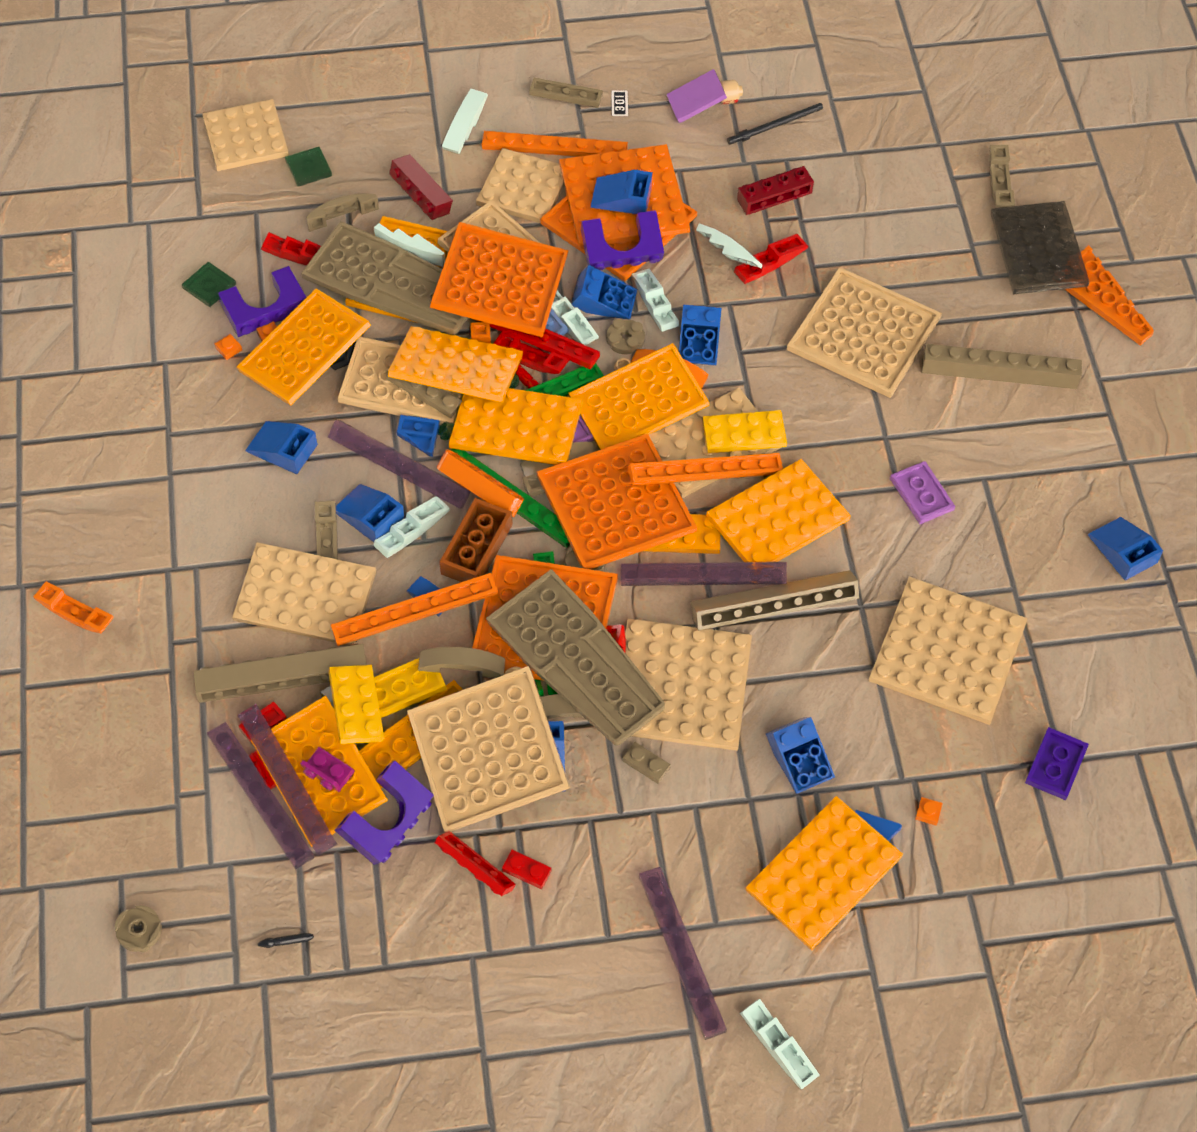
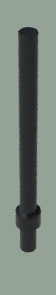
M818 103L753 129L742 130L739 134L727 138V142L731 145L739 141H747L752 136L823 109V104Z

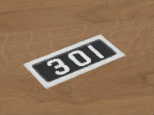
M612 91V116H628L627 91Z

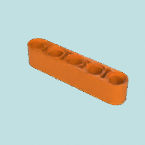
M448 449L443 453L437 465L439 471L484 501L511 511L512 517H515L524 501L522 496L457 453Z

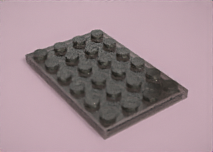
M1065 201L991 209V217L1013 295L1089 286V278Z

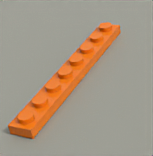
M484 131L482 149L501 151L504 148L515 152L578 157L627 150L628 142Z
M779 453L631 463L628 466L632 485L773 475L783 469Z
M488 573L331 624L337 646L497 595L498 590L492 574Z

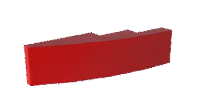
M268 232L261 250L279 258L307 266L321 246L307 239L303 243L290 236L284 239Z
M798 234L769 244L767 250L753 255L762 264L761 268L743 263L735 267L734 273L744 284H747L789 262L805 251L808 245Z

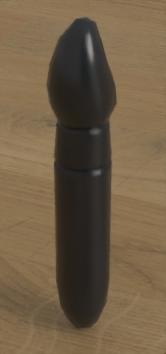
M301 933L276 937L274 939L266 938L261 940L258 946L272 948L274 946L303 943L312 940L314 935L311 933Z

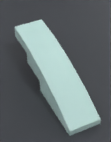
M470 89L442 144L444 150L460 154L465 140L468 141L472 128L477 124L488 96L487 93Z
M380 223L374 227L375 236L389 241L433 265L444 266L445 253L419 234L411 238L399 228L391 232Z
M698 224L696 231L710 238L709 242L716 248L723 249L722 254L727 258L758 268L762 267V264L748 250L732 238L716 229Z
M645 269L632 273L635 285L661 332L679 327V320L671 310V303L664 295L662 285L651 270Z
M557 290L551 309L568 327V334L576 342L584 345L598 339L599 336L580 310L574 308L566 296L562 297Z
M437 496L407 512L405 519L392 525L390 532L374 541V547L386 558L392 556L435 525L450 511V508Z
M760 999L740 1012L768 1052L800 1089H803L820 1076L793 1036L790 1037L778 1019L772 1017Z

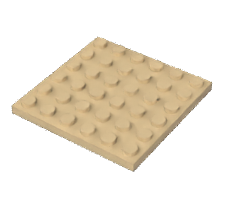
M839 267L787 345V350L891 398L937 325L942 313Z
M909 577L871 672L869 682L990 725L1028 618Z
M627 619L625 632L626 655L665 703V709L634 733L632 737L738 751L752 635L711 629L698 631L696 627Z
M529 666L407 711L445 833L570 788Z

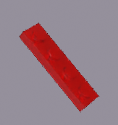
M448 831L439 835L434 842L444 853L453 857L460 866L473 873L476 879L488 885L495 894L502 897L512 892L516 886V883L452 832Z

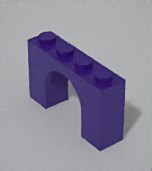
M656 210L637 213L636 224L639 243L628 251H618L607 244L600 218L582 221L581 233L587 265L601 271L607 267L621 268L627 264L637 266L642 262L656 263L662 260L664 248Z
M289 266L271 272L273 285L280 296L275 303L268 307L255 308L249 306L244 302L236 286L218 293L220 304L238 337L248 335L256 331V328L269 323L283 321L307 298Z
M396 761L389 763L376 778V781L398 803L399 817L394 827L390 830L376 829L357 812L352 811L345 816L334 830L373 865L381 862L385 863L392 854L390 850L394 845L398 846L404 840L405 835L403 834L408 828L412 829L419 820L416 817L421 811L424 813L431 806L432 802L430 800L434 796Z

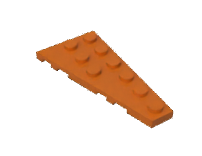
M1088 245L1056 272L1052 277V281L1141 346L1153 335V328L1144 316L1136 311L1134 303L1126 298L1124 290L1112 274L1104 269L1101 265L1102 261L1099 257H1095L1092 253L1093 249Z

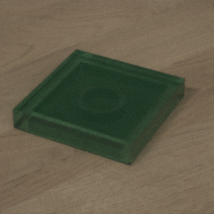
M320 146L285 157L297 187L332 176V171Z
M207 262L182 284V288L208 307H211L219 300L218 293L234 287L236 280L210 262Z

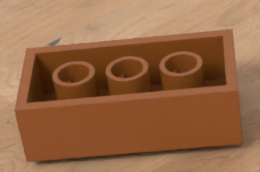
M475 498L440 560L441 575L459 582L485 575L513 525L512 512Z

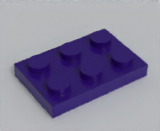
M1048 727L1025 783L1066 800L1089 744Z

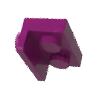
M320 747L317 748L307 762L302 760L300 763L304 768L303 773L312 780L316 777L321 781L320 784L329 791L333 788L340 792L355 772L353 768Z

